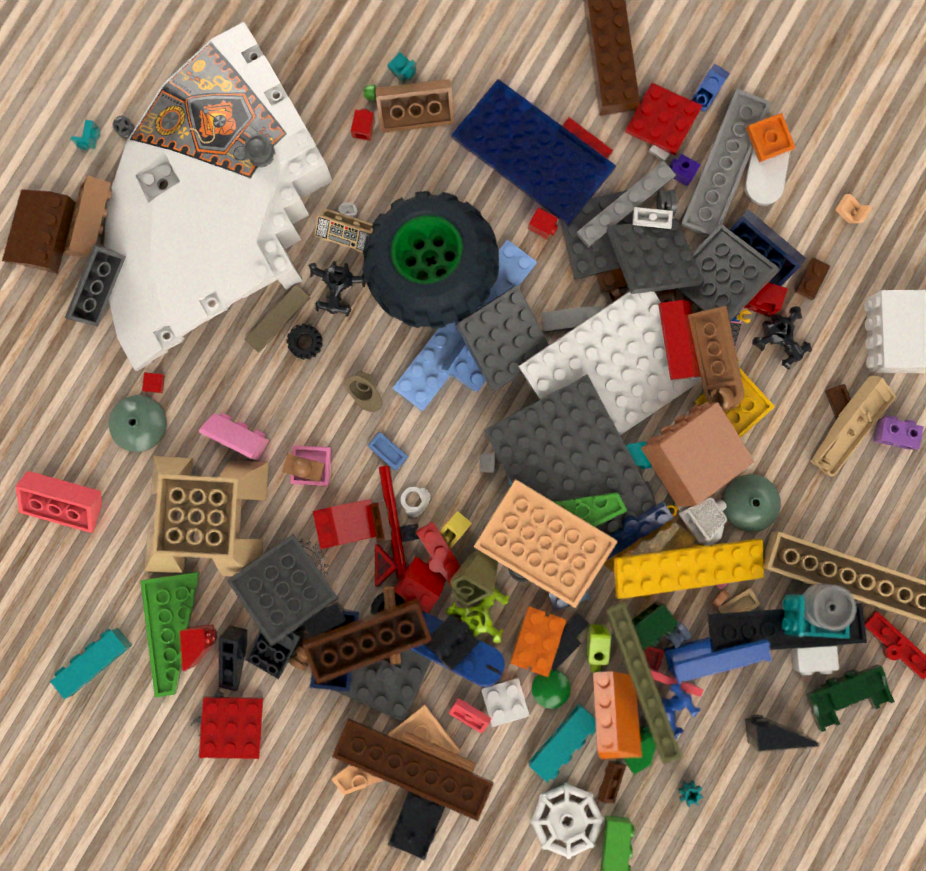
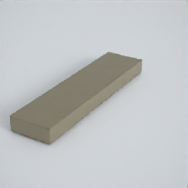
M295 284L244 340L260 353L307 303L310 297Z

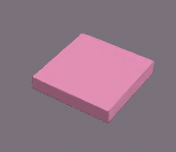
M292 446V455L324 463L325 467L320 482L291 475L290 484L329 486L331 447Z

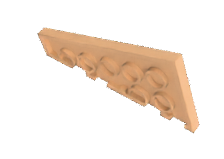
M426 704L386 734L402 741L404 733L409 732L455 754L461 752L460 748ZM347 765L332 777V781L343 795L365 788L370 784L384 781L351 765Z

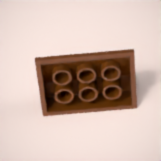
M21 189L2 261L58 274L76 202L64 194Z

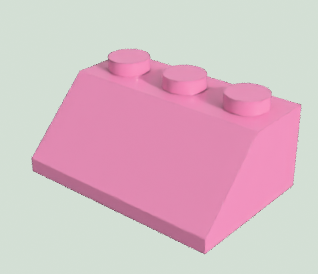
M223 412L220 415L214 413L200 428V433L255 460L260 459L269 442L268 439L264 438L265 433L257 429L252 432L248 430L249 425L238 421L236 424L231 421V416Z

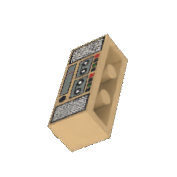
M323 208L317 217L314 236L363 253L366 237L371 235L373 229L371 223Z

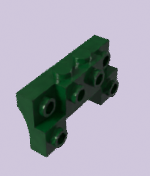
M878 664L862 671H846L844 676L829 678L825 684L821 685V688L805 694L811 706V713L817 728L822 732L826 731L825 728L830 725H840L835 710H841L867 698L875 709H879V705L883 703L895 702L890 692L884 669Z

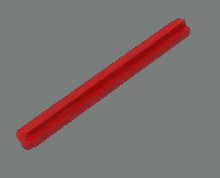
M385 465L379 467L383 498L389 510V525L392 527L391 545L394 561L398 565L396 575L397 579H400L407 568L390 467Z

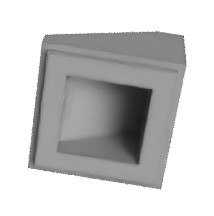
M482 453L480 455L479 472H494L495 453Z

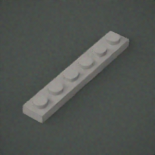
M663 161L578 230L576 234L589 248L607 233L606 230L609 226L620 223L634 211V207L642 205L675 178L676 174Z

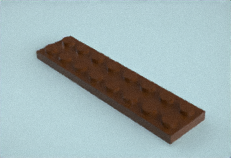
M348 718L332 755L337 760L476 821L481 816L494 784L491 780L475 773L467 772Z

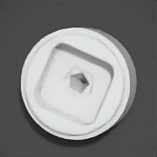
M342 203L338 208V213L356 218L357 208L352 203Z

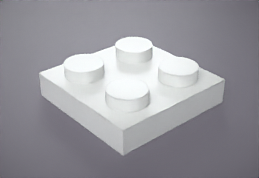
M518 677L481 688L488 715L492 718L490 721L492 727L529 717Z

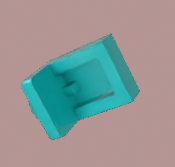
M85 120L82 137L71 136L70 140L79 149H95L97 140L100 138V128L94 121Z

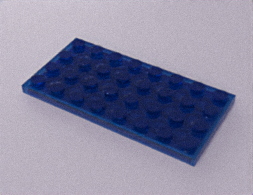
M499 79L496 80L451 134L453 140L568 226L616 169L614 163Z

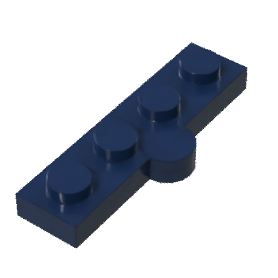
M663 501L637 518L628 516L623 519V528L609 535L616 539L617 543L607 557V560L673 519Z

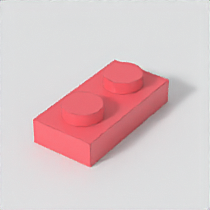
M459 698L448 713L481 734L492 719L484 712L475 709Z

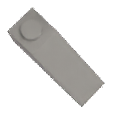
M601 306L579 307L543 312V332L571 331L601 311L602 308Z

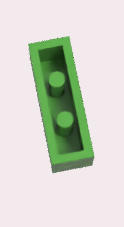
M605 815L600 871H631V866L628 865L629 858H632L633 847L630 845L631 837H634L635 828L629 818Z

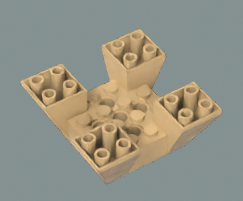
M154 456L151 494H157L154 533H148L145 571L184 573L186 556L212 558L221 576H233L262 556L263 539L239 538L242 499L266 500L269 462L230 460L217 478L192 476L193 458ZM201 491L203 493V499L199 502L197 500V494ZM178 510L182 513L179 521L176 519V512ZM198 511L202 515V518L199 522L195 519V515ZM218 512L222 516L219 523L215 521V515ZM196 531L200 534V539L198 542L194 539V533Z

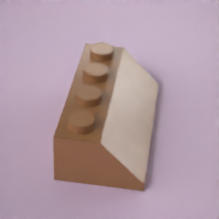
M450 79L375 88L381 133L455 124Z
M88 175L81 181L63 254L89 258L93 245L98 244L96 243L97 237L101 236L103 231V225L100 224L102 218L105 219L108 211L105 204L106 200L111 198L112 189H109L111 183Z

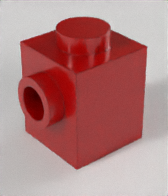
M355 109L351 126L353 138L371 141L375 124L374 113L368 109Z
M537 208L529 222L528 230L548 240L550 235L554 236L559 227L556 225L558 218Z

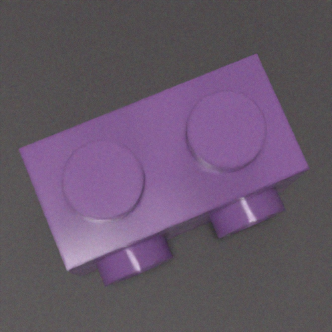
M887 415L886 418H881L877 421L874 442L908 450L919 449L924 426L917 425L916 421L905 420L903 422L899 421L898 417Z

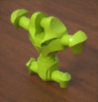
M494 587V594L481 599L479 605L463 609L457 607L454 601L445 610L448 616L453 614L462 616V621H465L470 626L469 629L474 632L473 636L475 638L481 633L488 632L494 637V643H500L504 629L498 631L492 626L493 622L488 609L494 605L493 601L495 599L501 602L503 606L507 604L509 594L505 596Z

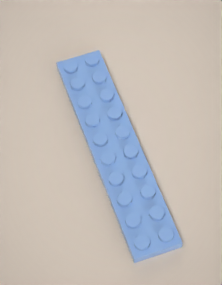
M506 240L499 249L497 281L490 291V296L482 306L513 286L518 285L519 287L537 264V261L509 240ZM458 321L447 324L446 327L438 328L393 387V390L422 412L450 377L441 368L462 338L455 326Z

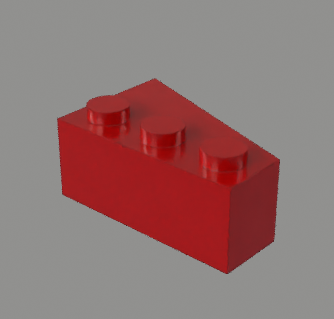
M767 283L744 308L770 317L781 309L788 288Z

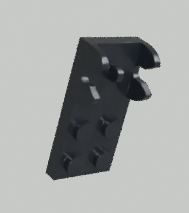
M409 791L387 845L398 848L425 861L445 807Z

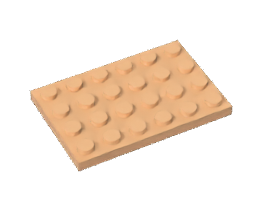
M515 479L474 544V547L576 608L613 550L617 540Z

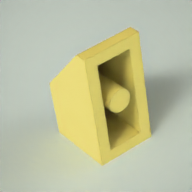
M458 511L440 531L450 549L472 524Z

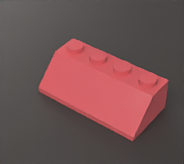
M27 471L16 484L19 513L93 533L102 506L101 491Z

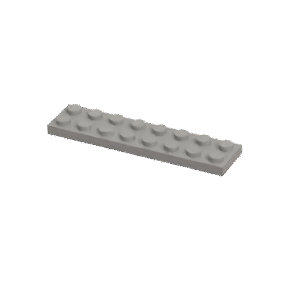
M736 88L680 226L708 237L720 224H723L753 149L746 127L765 119L771 104L770 101Z

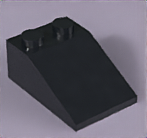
M751 715V718L745 719L747 743L759 752L819 747V742L805 733L765 718L763 715Z

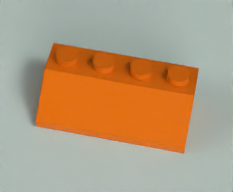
M615 671L594 672L597 752L600 758L642 757L637 694L630 675Z

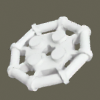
M564 782L563 785L539 795L540 798L534 815L530 819V824L533 825L541 843L540 847L543 850L547 849L565 856L567 859H571L572 856L596 846L595 841L601 825L604 823V817L601 815L594 800V794L591 791L587 792L569 785L568 782ZM564 793L563 800L554 804L550 801V799ZM569 793L583 798L580 803L570 800ZM587 804L593 817H587L583 809ZM545 805H548L550 807L548 816L541 819ZM566 816L573 819L570 821L571 825L569 826L566 823L562 824ZM588 824H593L589 837H587L585 829ZM541 825H548L551 832L548 838ZM581 838L584 840V842L571 847L572 842ZM555 839L562 840L566 843V848L552 842Z

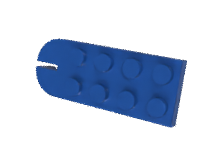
M422 610L431 635L444 621ZM477 639L479 644L452 672L479 686L488 687L494 685L500 679L505 668V661L500 651ZM424 644L410 649L448 669ZM488 665V666H490V667L496 669L497 673H495L494 671H492V670L486 668V666Z

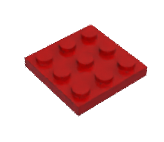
M651 83L625 133L676 156L701 111L702 105L655 83Z
M204 696L199 758L259 759L263 698Z

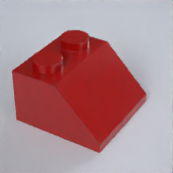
M415 556L394 586V590L408 601L417 598L421 609L429 614L441 595L446 579L442 573L431 571L427 563Z
M214 624L190 626L180 630L182 671H187L196 666L213 647L217 640V630L214 629Z

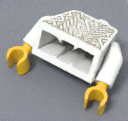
M710 497L698 506H667V508L672 507L674 509L672 516H675L677 511H681L678 514L699 542V544H695L693 547L714 545L721 539L724 530L723 524L727 521L726 516L722 512L727 508L723 500L719 499L715 502Z

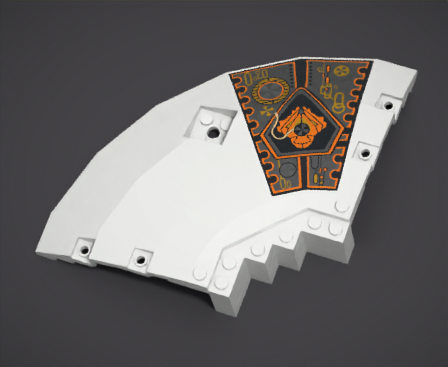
M245 22L212 38L161 86L126 142L111 188V198L106 204L108 211L105 219L104 247L112 249L126 256L110 295L109 303L117 338L135 371H139L152 364L154 359L167 353L168 349L183 342L185 334L207 320L228 310L227 308L239 299L249 296L276 280H279L286 290L303 281L285 249L301 241L293 225L309 216L301 199L330 184L333 180L315 142ZM279 94L280 97L275 99L274 96ZM253 135H264L275 149L274 160L266 167H256L244 154V144ZM168 181V187L166 189H159L160 182ZM211 301L216 302L214 307H210ZM170 333V338L165 340V335Z

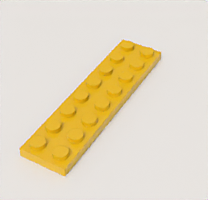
M758 538L614 558L616 597L623 599L764 578L763 540Z

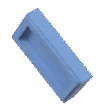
M381 432L367 445L395 471L408 458L403 451Z

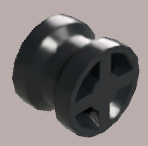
M418 523L399 527L403 534L402 542L420 539L416 533L419 528Z

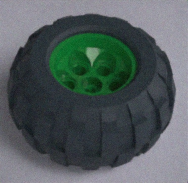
M429 191L415 192V197L404 200L401 197L391 203V209L386 214L380 213L372 224L373 231L370 236L366 237L364 244L363 274L372 296L388 315L412 327L419 328L422 326L436 329L446 327L447 324L456 321L459 322L471 315L479 306L481 307L486 302L494 283L497 281L499 250L491 225L474 206L467 201L465 203L459 201L457 196L450 193L442 192L439 195H431ZM438 241L444 242L440 247L435 246ZM418 244H424L422 249H416ZM449 256L455 257L451 262L446 261ZM410 261H416L414 266H408ZM433 261H435V265L432 264L431 266H429L428 263H433ZM441 273H446L444 276L438 278V276ZM421 276H428L425 281L419 280Z

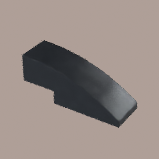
M577 611L564 626L551 667L553 671L582 644L576 637L589 623Z

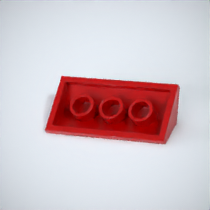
M678 300L659 303L670 380L700 378L701 374L688 315L692 314L691 302Z

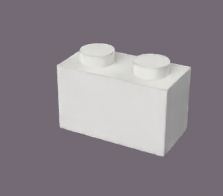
M835 645L791 649L793 670L800 672V675H812V672L820 671V674H832V670H839L837 646Z

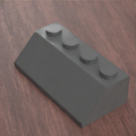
M93 245L65 315L66 319L98 327L126 256L104 246Z

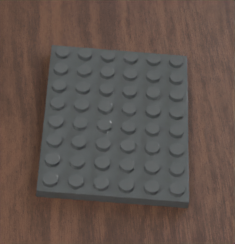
M588 375L575 380L484 429L512 483L517 479L553 502L618 492L627 511L596 526V528L608 535L623 528L622 521L628 516L637 518L657 505Z

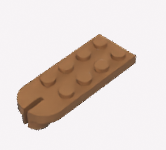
M722 306L689 314V323L707 402L710 404L718 402L723 411L737 407L743 400L744 388L727 307Z

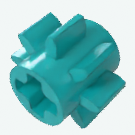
M693 780L687 784L683 781L682 788H678V791L682 794L679 799L681 802L686 800L688 807L691 804L698 806V801L704 799L699 793L702 787L700 785L695 787ZM689 791H692V796H689Z

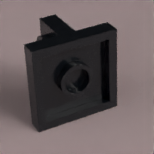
M450 615L431 634L432 641L424 645L452 672L479 644V641L468 631L470 626L465 621L460 624Z

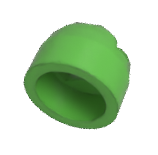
M368 85L364 88L363 96L365 99L370 101L376 100V85Z

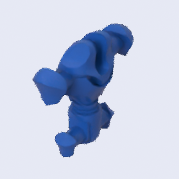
M678 683L671 684L670 690L676 694L671 699L660 696L675 739H677L679 734L683 733V729L675 725L676 710L681 711L686 707L693 717L700 712V707H695L691 696L683 692L680 688L681 684Z

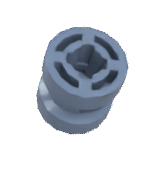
M680 621L675 626L676 630L669 635L665 634L676 649L681 646V642L687 641L692 637Z

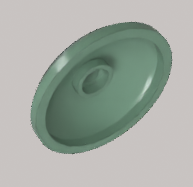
M143 395L129 396L121 400L113 408L109 418V431L113 440L121 448L132 452H143L152 449L162 440L166 432L167 419L163 408L152 398ZM133 419L136 420V424L134 426L131 425V421Z
M754 474L743 475L734 479L725 489L722 499L727 506L723 511L728 521L736 528L747 532H758L771 526L777 519L781 507L780 496L776 487L768 479ZM754 499L758 501V505L756 507L753 506L752 503Z

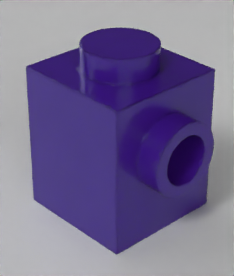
M680 154L678 159H673L669 167L676 174L673 179L688 187L701 164Z

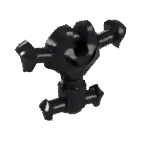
M333 261L331 266L326 268L325 271L317 268L316 263L309 264L310 278L314 275L321 277L322 281L331 290L328 296V303L320 302L319 299L315 303L316 311L319 312V309L327 310L330 314L344 313L346 314L345 317H348L352 310L350 305H339L342 300L340 293L346 290V288L353 286V283H362V286L365 288L364 274L362 273V276H353V273L349 270L348 263L341 267L337 266V261Z
M797 306L790 308L789 312L791 315L788 318L773 314L771 316L773 322L764 321L762 323L765 336L763 338L754 337L752 340V345L757 346L761 351L765 349V345L768 343L770 345H783L784 351L789 357L785 360L782 359L781 365L788 370L791 369L790 365L792 363L802 360L807 351H812L811 343L804 341L800 347L798 342H794L793 332L795 325L793 323L796 319L803 318L801 308Z

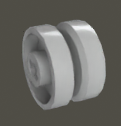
M822 583L809 587L803 594L804 617L812 625L828 630H841L847 627L854 619L856 613L855 601L852 594L845 588Z

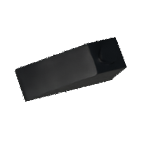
M229 626L219 637L220 688L237 691L239 688L247 650V629Z

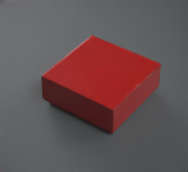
M144 372L142 391L163 394L165 375Z

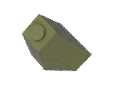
M478 549L471 552L451 579L452 597L468 606L494 594L498 561Z

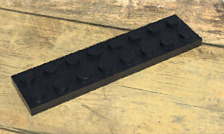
M855 603L856 613L850 623V639L784 634L782 621L785 618L784 609L707 614L711 653L764 639L769 641L770 650L867 643L862 603Z

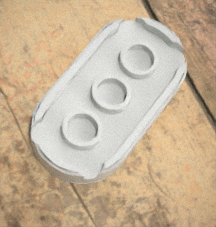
M754 148L752 149L745 180V193L750 198V201L759 206H768L781 197L784 190L790 152L759 163Z

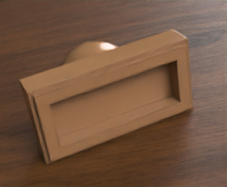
M287 454L282 472L320 482L325 464Z

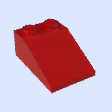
M372 499L312 511L320 549L376 537L370 505L373 504Z

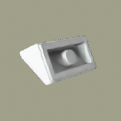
M634 207L633 225L671 229L673 211Z

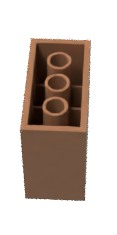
M706 402L701 406L697 404L688 410L690 413L674 420L675 424L661 429L660 435L657 437L656 435L646 440L647 444L641 448L678 507L698 506L755 462L718 402L711 404Z

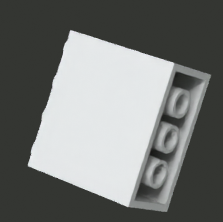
M881 290L866 298L864 309L867 312V319L865 321L867 339L865 345L868 349L866 366L869 368V373H926V290Z

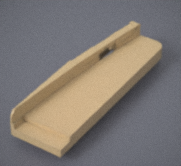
M877 376L868 377L839 414L825 440L820 445L813 459H811L810 462L819 467L824 474L833 477L838 473L897 397L883 378Z

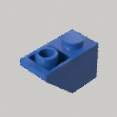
M714 64L691 100L701 104V110L705 112L730 73Z

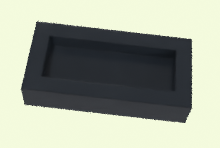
M338 602L315 614L304 623V626L311 638L347 621Z

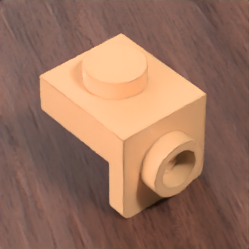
M845 194L835 210L848 223H862L872 208L869 205L862 206L851 194Z

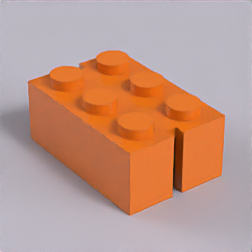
M527 607L508 664L526 670L530 666L529 671L548 677L566 619L552 614L545 616L546 612Z

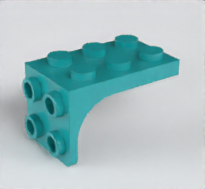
M785 594L783 599L785 618L782 621L784 634L850 639V624L841 630H828L812 625L804 617V595Z

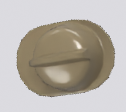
M360 370L355 375L345 379V389L362 409L369 412H376L381 409L382 398L376 390V380L373 376Z

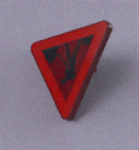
M375 544V586L379 587L397 570L398 565L379 544Z

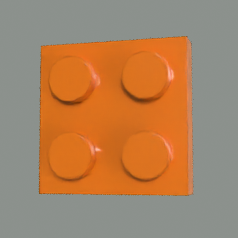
M782 113L746 127L759 163L796 148Z

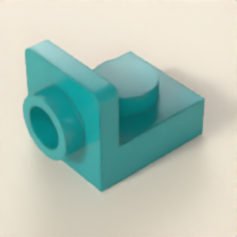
M401 52L387 64L388 69L403 83L407 79H411L416 73V62L413 60L410 62Z

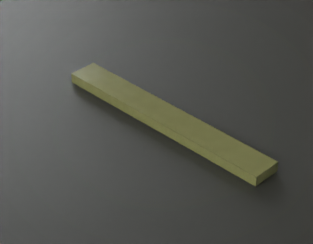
M625 602L605 608L662 763L666 764L682 758Z

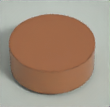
M721 589L713 598L711 604L719 608L729 593Z

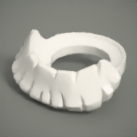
M409 487L401 495V504L406 510V515L410 517H418L429 505L430 493L425 488ZM417 492L420 495L422 502L418 507H410L406 504L405 499L408 493Z

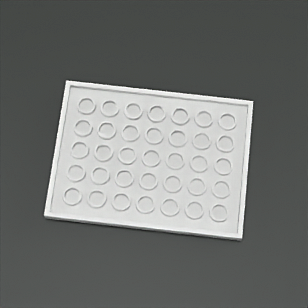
M629 291L518 365L539 400L588 375L620 435L702 381L701 377L670 380L658 306L661 302L654 291L631 294Z

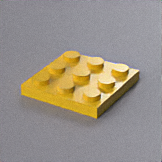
M740 369L744 388L743 400L737 407L726 410L724 413L741 438L775 406ZM702 393L692 403L694 405L699 404V406L706 403L705 394Z

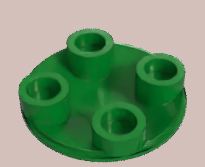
M551 669L548 677L538 674L533 680L532 694L536 702L542 707L549 709L558 708L566 703L570 696V682L565 674L559 670L553 671Z

